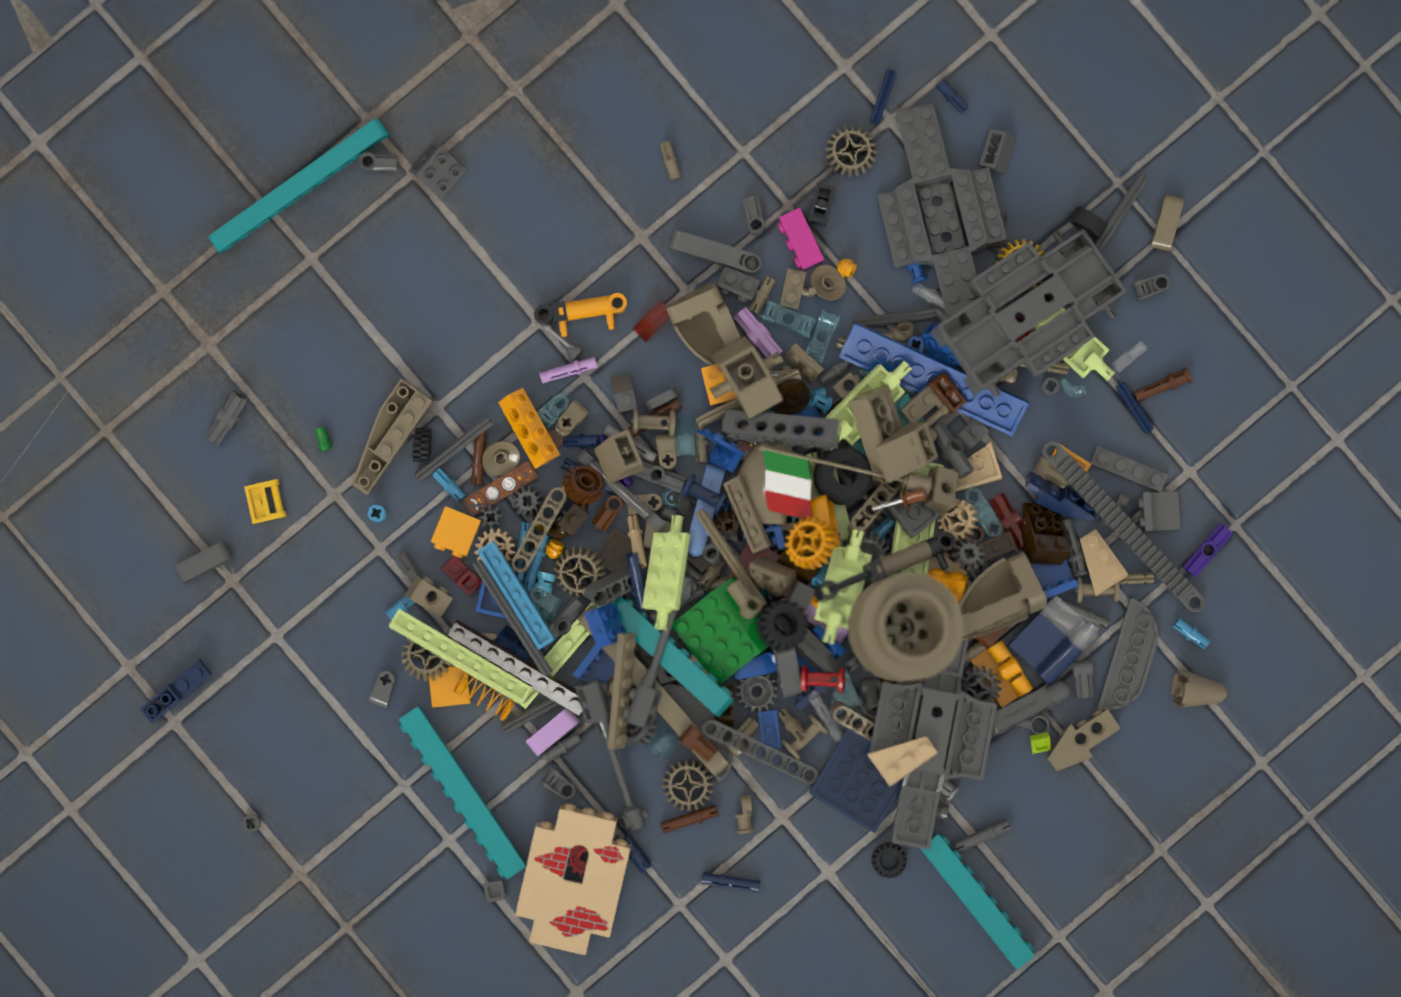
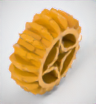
M806 517V520L800 519V524L793 523L795 528L794 530L788 529L791 535L786 536L789 542L784 544L789 548L786 551L790 555L789 559L795 562V565L802 566L804 569H808V567L815 569L816 566L822 567V561L828 563L827 557H833L830 552L836 549L832 544L837 542L833 538L835 532L831 530V525L818 517ZM811 529H818L816 532L813 531L810 534L806 533ZM811 552H814V553H815L814 555H812V556H810V557H803V556H805L806 554H809V553H811Z

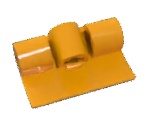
M1002 640L971 660L974 666H978L979 670L982 666H985L986 671L992 668V675L998 674L996 680H1001L998 687H1001L1002 690L998 692L1000 697L996 700L1002 708L1033 689L1022 672V666L1011 655Z

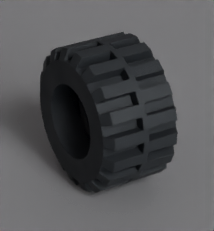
M779 600L762 609V612L758 615L759 620L756 621V625L759 626L756 629V633L761 635L758 637L759 640H764L763 645L766 647L771 646V650L778 649V651L788 650L799 645L805 639L804 635L808 633L806 627L809 626V622H805V619L808 618L807 614L803 615L802 613L804 609L802 607L797 608L798 604L795 602L791 604L790 600ZM776 615L784 616L789 621L790 633L788 636H782L776 631L774 627Z

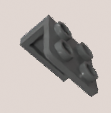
M1176 491L1140 493V497L1137 498L1138 508H1141L1139 527L1142 528V532L1178 530L1181 527L1179 495Z

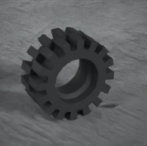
M415 427L412 449L413 462L429 463L432 444L431 428Z
M895 843L881 844L872 854L873 868L882 877L895 878L901 875L902 871L906 868V854ZM886 853H892L896 856L897 862L895 866L887 868L882 864V857Z

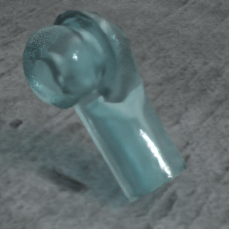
M1066 377L1059 382V385L1069 397L1080 398L1087 392L1085 385H1071Z

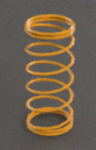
M464 672L454 688V693L460 691V696L471 681L476 678L473 677L466 684L469 674ZM476 679L473 690L468 698V701L472 698L475 692L485 683H481L475 689L477 684ZM485 684L484 690H483L482 695H481V697H480V699H479V701H478V703H477V706H479V704H480L481 701L484 699V697H485L493 688H490V689L484 694L485 689H486V684ZM493 689V695L486 708V711H488L493 702L501 695L500 693L493 699L495 689ZM503 694L500 705L494 715L496 717L507 703L500 715V720L502 721L506 719L515 701L509 698L502 705Z

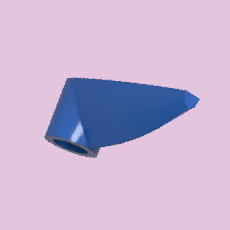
M768 647L766 653L752 659L739 669L733 677L735 679H743L776 672L774 651Z

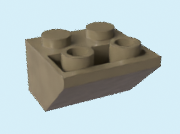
M629 430L610 436L594 449L608 484L644 470Z
M759 557L749 565L751 580L758 589H766L778 597H788L797 580L796 570L764 557Z

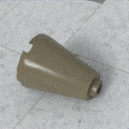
M1181 669L1178 670L1179 674H1175L1173 677L1171 695L1175 697V700H1172L1174 707L1184 708L1221 703L1227 697V689L1224 684Z

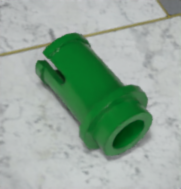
M326 427L315 429L314 432L319 444L318 449L321 452L331 450V445L333 444L329 441Z

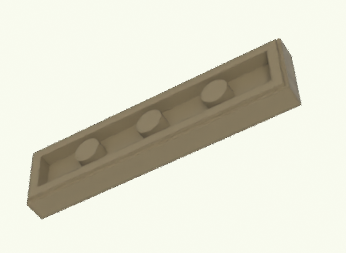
M737 476L724 483L723 485L752 554H757L770 547V541L742 476Z

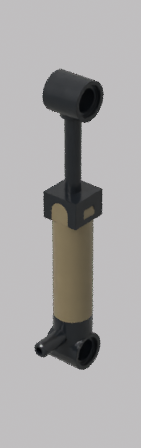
M942 532L888 556L871 561L862 566L864 572L837 583L832 580H825L816 586L814 590L815 598L822 603L828 602L835 598L838 591L865 579L868 580L870 585L933 557L937 558L941 570H945L949 566L943 554L954 548L956 539L952 533ZM941 539L945 540L946 547L941 544ZM823 587L829 590V596L823 592Z

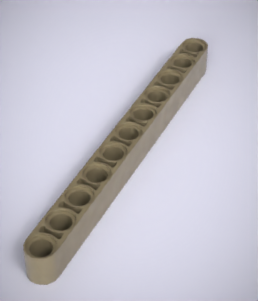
M590 606L577 617V620L593 637L584 614L594 609ZM617 642L603 647L604 651L614 662L616 661ZM634 655L632 683L637 687L646 674L647 669ZM657 681L655 690L662 693L657 708L660 715L679 736L683 734L689 725H692L702 734L701 730ZM702 734L703 737H704L708 742H710V741L708 740V738H707L704 734ZM719 751L716 752L708 763L694 752L714 776L718 775L729 765L728 761Z

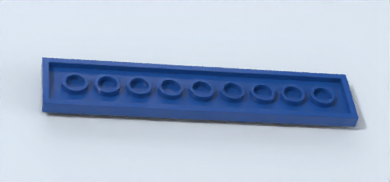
M857 322L854 323L839 354V358L870 372L878 364H881L888 372H893L902 361H905L912 370L900 380V386L919 393L926 387L930 380L945 372L967 401L957 412L1010 436H1013L1029 405V401L999 387L997 388L1002 394L994 398L989 389L982 390L974 396L964 382V379L968 377L966 372Z

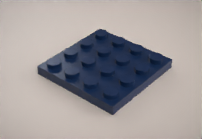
M847 728L809 794L873 833H876L900 793L903 777L889 786L872 760L868 759L867 754H869L871 741Z

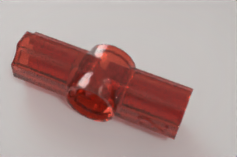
M1001 493L989 500L998 516L1001 527L1005 533L1011 532L1016 547L1020 550L1023 548V521L1017 511L1013 510L1005 494Z

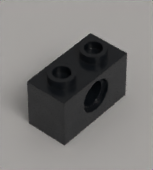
M817 182L807 223L826 227L835 186Z

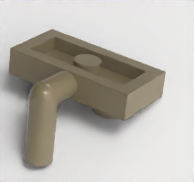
M788 268L779 306L798 310L801 295L807 297L815 296V288H803L806 272Z

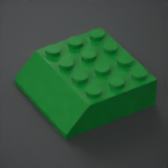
M732 576L674 621L672 628L704 667L705 671L708 674L711 673L718 680L717 685L726 681L769 647L763 645L765 641H760L758 637L761 635L756 633V629L759 628L756 625V621L759 620L758 615L762 611L760 610L751 619L744 618L740 614V607L727 590L731 584L737 581L735 576ZM748 605L751 610H754L751 605Z

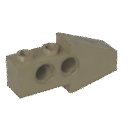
M1108 709L1096 710L1092 713L1093 717L1088 721L1083 719L1078 722L1076 729H1074L1072 724L1066 726L1046 757L1054 771H1059L1090 759L1093 756L1089 749L1121 729ZM1095 722H1098L1101 726L1098 733H1093L1091 730V726ZM1078 733H1082L1085 737L1084 742L1078 744L1075 740Z

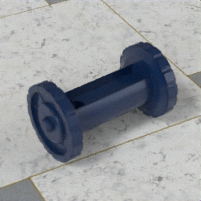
M692 474L684 485L681 497L685 498L690 494L715 507L714 514H718L726 504L727 492L725 491L720 495L695 482L696 475ZM716 497L717 502H712L711 498Z

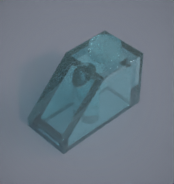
M693 417L675 418L676 457L695 456Z
M845 669L846 682L844 692L839 693L838 687H835L832 693L833 699L830 702L832 705L836 701H841L854 708L861 705L848 671ZM839 709L838 712L842 713L844 709Z

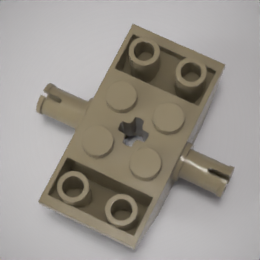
M746 337L735 341L711 355L725 378V381L710 388L712 395L717 399L729 391L733 392L749 419L783 401L769 373V369L783 363L782 357L779 356L780 354L777 351L769 357L762 359Z

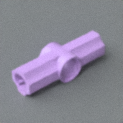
M746 307L733 317L745 331V335L751 343L758 347L766 358L777 351L779 354L783 352L771 338V334L761 322H758Z

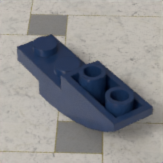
M1032 471L1026 475L1025 487L1036 494L1035 502L1072 518L1093 520L1095 518V511L1076 491L1068 487L1059 490L1057 486L1050 484L1042 476Z
M201 659L197 660L171 684L167 685L141 707L140 710L153 724L197 689L202 682L212 675V672Z

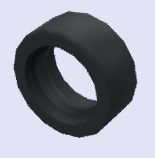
M1076 207L1069 218V222L1080 231L1084 229L1089 236L1097 239L1102 236L1107 228V223L1103 219L1082 207Z

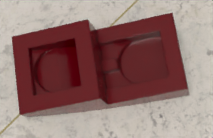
M454 555L441 567L469 596L482 584V581Z

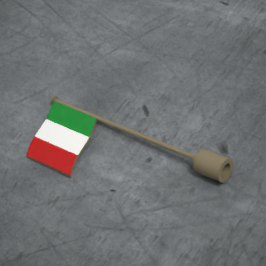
M763 444L759 445V451L763 453L765 465V499L768 511L806 519V517L813 518L810 506L811 478L808 461L884 478L882 473L764 447ZM911 472L895 481L902 482L905 491L912 492L924 489V493L928 496L932 477Z

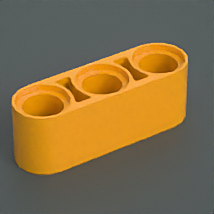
M826 494L810 499L812 517L823 519L827 524L831 525V530L835 532L833 538L837 540L832 545L835 548L839 547L840 540L833 502L827 499Z

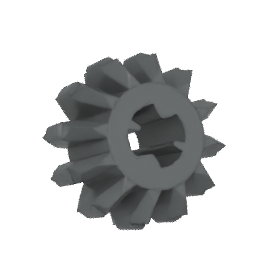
M529 485L528 491H526L524 486H521L523 493H520L518 490L515 491L519 497H512V500L518 501V503L512 505V507H520L516 512L518 515L524 510L523 517L527 518L528 511L534 517L533 510L535 509L539 512L540 509L537 505L542 506L543 502H538V500L544 496H536L539 492L538 488L532 493V485ZM530 496L532 497V505H527L526 507L524 506L525 501L523 499Z
M967 538L966 544L963 540H960V546H954L953 549L957 552L952 553V557H958L954 564L962 563L959 569L962 570L966 565L967 571H970L971 565L974 569H977V563L982 564L984 562L979 558L985 556L984 552H979L983 545L976 547L977 540H974L971 544L970 538ZM964 551H971L973 558L967 559Z

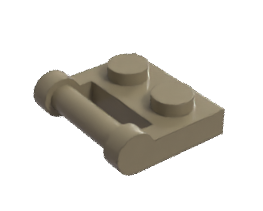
M930 386L924 387L899 410L907 422L910 423L917 422L935 406L937 411L925 421L928 428L939 418L949 413V409L940 401Z

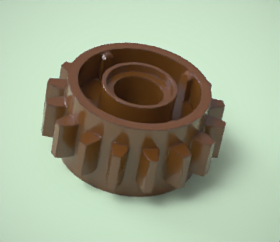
M575 465L563 477L564 482L562 485L565 486L564 491L576 503L582 505L589 503V505H592L604 493L602 490L605 487L602 482L603 479L591 467Z

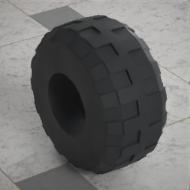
M840 446L838 449L833 448L820 457L821 460L872 471L868 459L863 453L852 447ZM816 463L813 478L816 489L821 496L826 494L827 499L837 505L852 504L866 494L872 483V475L849 470L852 476L851 484L847 486L841 485L834 478V466Z

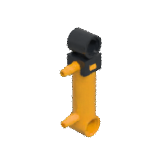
M614 293L612 295L569 302L551 303L552 308L547 305H539L534 311V317L540 325L550 324L554 319L555 324L559 323L562 337L568 336L566 322L606 315L609 330L615 329L613 314L623 313L627 308V300L623 294ZM615 299L623 301V305L620 308L612 306V302ZM543 310L549 312V317L545 320L539 318V313Z

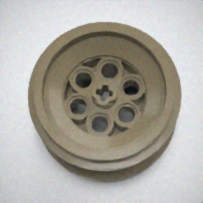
M905 573L878 580L868 586L858 596L850 612L848 634L853 652L866 669L887 680L909 681L931 677L951 663L960 648L964 624L959 604L947 587L929 576ZM898 603L902 604L904 607V611L902 614L898 613L896 610V606ZM916 610L920 611L922 615L919 621L914 617ZM886 617L889 619L888 626H885ZM898 625H902L904 631L900 632ZM920 629L925 633L923 640L918 638V631ZM887 635L892 637V644L888 641ZM905 642L910 644V651L908 653L903 649Z

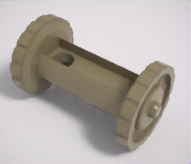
M633 409L631 419L632 434H637L638 429L668 430L669 436H674L676 425L675 411L670 410L669 416L639 415L638 409ZM662 420L667 421L666 426L661 425Z
M1077 577L1078 587L1075 588L1076 601L1081 603L1083 596H1095L1092 584H1083L1081 577ZM1119 582L1097 596H1112L1114 602H1119Z
M812 714L808 716L811 722L803 729L808 734L807 739L802 736L805 740L804 742L799 743L796 738L789 743L784 739L781 741L788 749L787 752L789 754L792 753L798 760L801 758L798 752L820 731L825 735L828 733L821 725L822 722L820 720L817 721Z

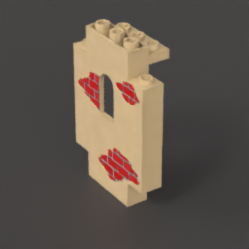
M565 803V805L560 806L556 827L546 821L536 824L515 916L534 920L530 943L586 955L591 933L610 938L631 844H628L626 840H613L617 824V818L614 817V814L608 812L599 814L595 813V810L591 808H584L582 810L576 808L573 804ZM576 845L584 846L589 853L583 883L564 879L570 850Z

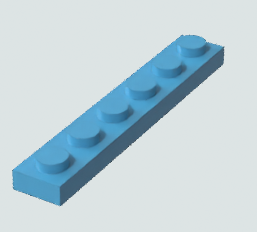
M492 541L478 550V554L538 650L556 639L496 542Z

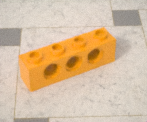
M524 388L507 395L498 402L535 469L551 462L560 455Z

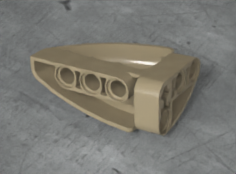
M715 282L684 295L666 307L671 322L681 340L698 358L710 366L716 364L711 356L712 354L741 339Z
M780 429L778 433L784 432L785 429ZM758 442L746 456L736 477L742 476L761 523L787 524V515L768 511L765 499V465L763 453L759 451V445L763 444L764 447L791 452V446H786L782 443L770 445L765 442ZM731 504L730 511H733L735 513L733 506Z
M1024 552L995 562L980 574L969 587L959 605L964 624L962 641L1028 619L1027 611L1032 614L1047 607L1045 593Z

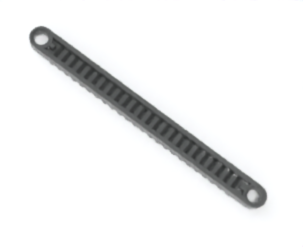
M1054 441L1044 443L1041 453L1050 465L1186 609L1192 612L1201 611L1205 606V599L1187 578L1178 571L1172 562L1162 554L1156 545L1146 537L1141 529L1131 521L1125 512L1115 504L1109 495L1099 487L1093 478L1084 471L1059 443ZM1050 445L1056 447L1057 451L1054 456L1047 454L1046 450ZM1193 597L1199 599V605L1195 608L1190 606V600Z

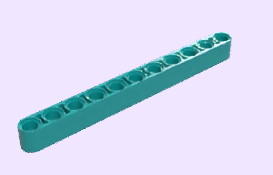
M379 118L372 120L217 229L208 239L219 254L225 252L360 157L363 153L380 143L389 135V132Z

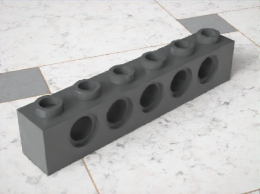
M725 410L722 433L730 441L745 440L749 443L759 441L770 445L782 443L786 446L802 445L805 448H813L814 446L831 450L832 448L838 449L842 427L839 419L760 413L749 419L744 411ZM747 425V428L740 429L742 426ZM767 427L764 431H759L760 428ZM780 429H785L784 432L778 433ZM801 430L804 431V432H803L802 434H800V435L796 434L798 431H801ZM818 432H823L821 436H815Z

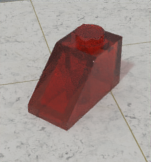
M659 301L633 328L645 343L670 320L666 306Z

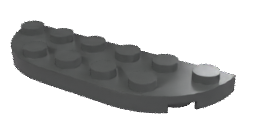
M1132 598L1128 602L1097 705L1098 709L1115 710L1130 704L1140 695L1148 677L1157 647L1158 628L1149 609L1141 602Z
M679 685L662 686L700 730L704 720H714L713 713L687 688ZM709 723L706 726V732L710 734L714 731L713 723ZM727 731L723 733L722 738L728 734ZM707 737L729 763L727 767L715 776L721 782L730 771L734 754L726 745Z

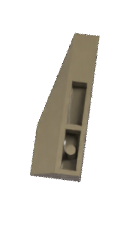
M400 379L377 414L353 478V486L366 495L370 493L436 400L405 380Z

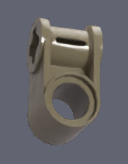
M575 399L556 423L555 430L557 434L568 436L587 417L590 411Z
M675 433L674 436H669V434L656 435L660 467L667 471H672L677 464ZM667 457H669L670 460L673 461L670 462L669 466H667L666 463L663 462L666 461Z
M658 494L635 495L653 512L659 511L664 505L663 498ZM654 497L656 500H659V504H656V508H654L653 505H650V501H653ZM627 504L628 515H637L638 513Z

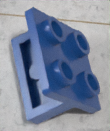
M614 603L584 613L597 649L616 643L618 633H626V629L619 618V610Z

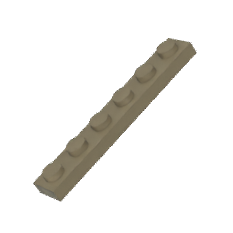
M631 632L618 633L608 737V748L613 750L625 748L627 741L628 723L626 722L627 718L623 717V712L630 705L629 695L632 685L633 658L636 645V633Z

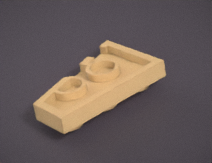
M991 442L968 458L974 471L965 478H960L958 475L957 480L959 483L955 493L1002 479Z
M1096 529L1080 539L1095 596L1128 576L1124 567Z
M923 737L867 755L889 786H891L938 752L929 739Z

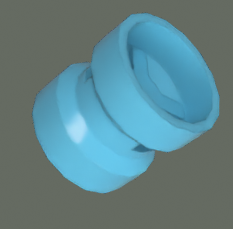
M538 571V581L534 585V590L552 594V584L556 580V575Z

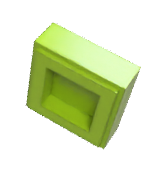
M1048 732L1030 736L1032 754L1051 750Z

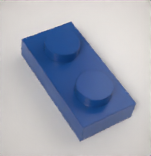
M777 710L757 712L761 743L774 749L782 748Z

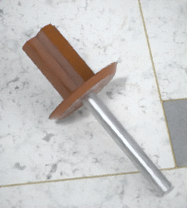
M902 488L901 499L873 506L872 509L875 511L904 503L905 508L910 511L909 504L926 500V494L924 489L906 493L904 488Z

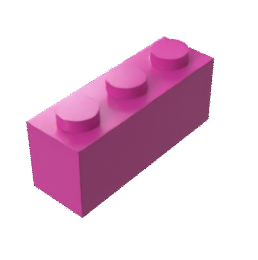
M798 208L779 217L777 226L781 234L785 233L788 239L785 243L789 251L793 250L796 256L793 260L797 268L801 267L802 271H805L824 262L821 251L801 209Z

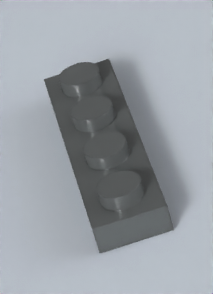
M1096 446L1090 461L1091 465L1157 492H1162L1168 477L1166 473L1099 446Z

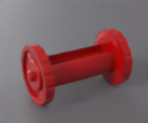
M803 665L801 673L802 691H807L808 685L838 687L839 693L844 692L846 682L844 667H840L838 673L809 672L808 666ZM832 677L837 678L835 683L831 682Z

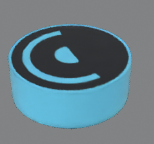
M667 489L663 494L664 504L671 508L677 507L680 493Z

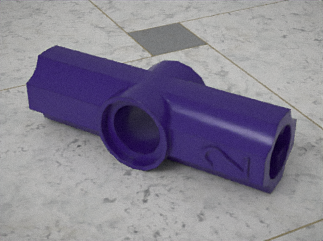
M1219 523L1207 539L1199 545L1196 552L1185 563L1183 568L1196 578L1210 560L1217 555L1220 548L1233 533L1226 526ZM1206 545L1212 548V553L1209 556L1205 555L1203 551Z

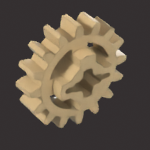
M956 499L952 509L944 513L939 512L942 517L937 519V522H940L942 525L938 529L944 530L943 532L952 533L956 541H960L961 537L966 540L968 538L967 534L974 535L972 529L978 528L974 525L975 522L979 521L978 518H975L978 512L972 510L974 505L968 504V501L962 500L961 502V500ZM953 518H958V519H960V520L962 521V523H961V522H957V520H955V519H953Z
M499 528L497 532L494 529H490V534L484 531V537H478L480 544H475L478 550L495 541L503 555L505 554L506 560L512 562L513 559L510 557L516 554L512 549L517 546L512 544L514 538L508 537V532L505 531L502 534V530ZM498 537L504 539L506 543H500Z

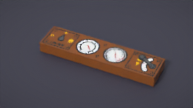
M527 461L463 499L471 515L474 516L481 512L480 508L486 509L488 504L490 506L520 489L521 486H525L537 479L538 475L530 462Z

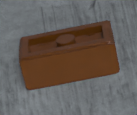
M942 372L926 384V386L931 387L940 401L949 409L948 414H954L967 402L945 372Z

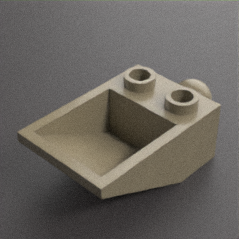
M910 422L874 448L886 483L918 470L938 457L933 443L937 439V432L933 428H928L927 422Z

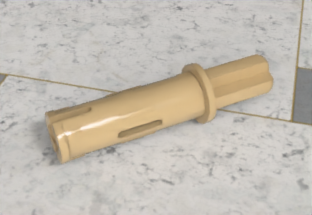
M629 515L627 519L629 526L628 537L631 539L632 552H638L641 569H644V567H647L642 541L643 531L640 529L638 516Z

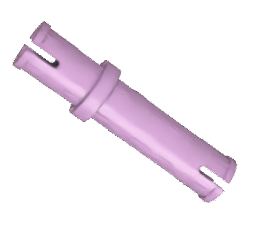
M594 356L581 361L574 360V363L539 372L542 384L574 374L581 375V372L597 369L598 366Z

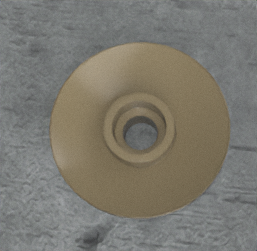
M821 265L811 274L812 288L816 289V294L821 298L834 301L841 298L845 293V279L835 267Z
M498 441L486 448L482 456V464L485 470L495 476H503L517 467L520 460L517 447L508 441Z

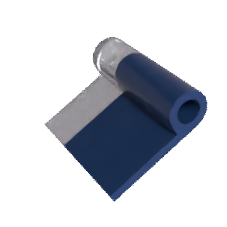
M1055 595L1047 604V607L1043 608L1008 645L1051 685L1098 637L1097 631L1099 629L1091 621L1089 623L1084 621L1064 601Z

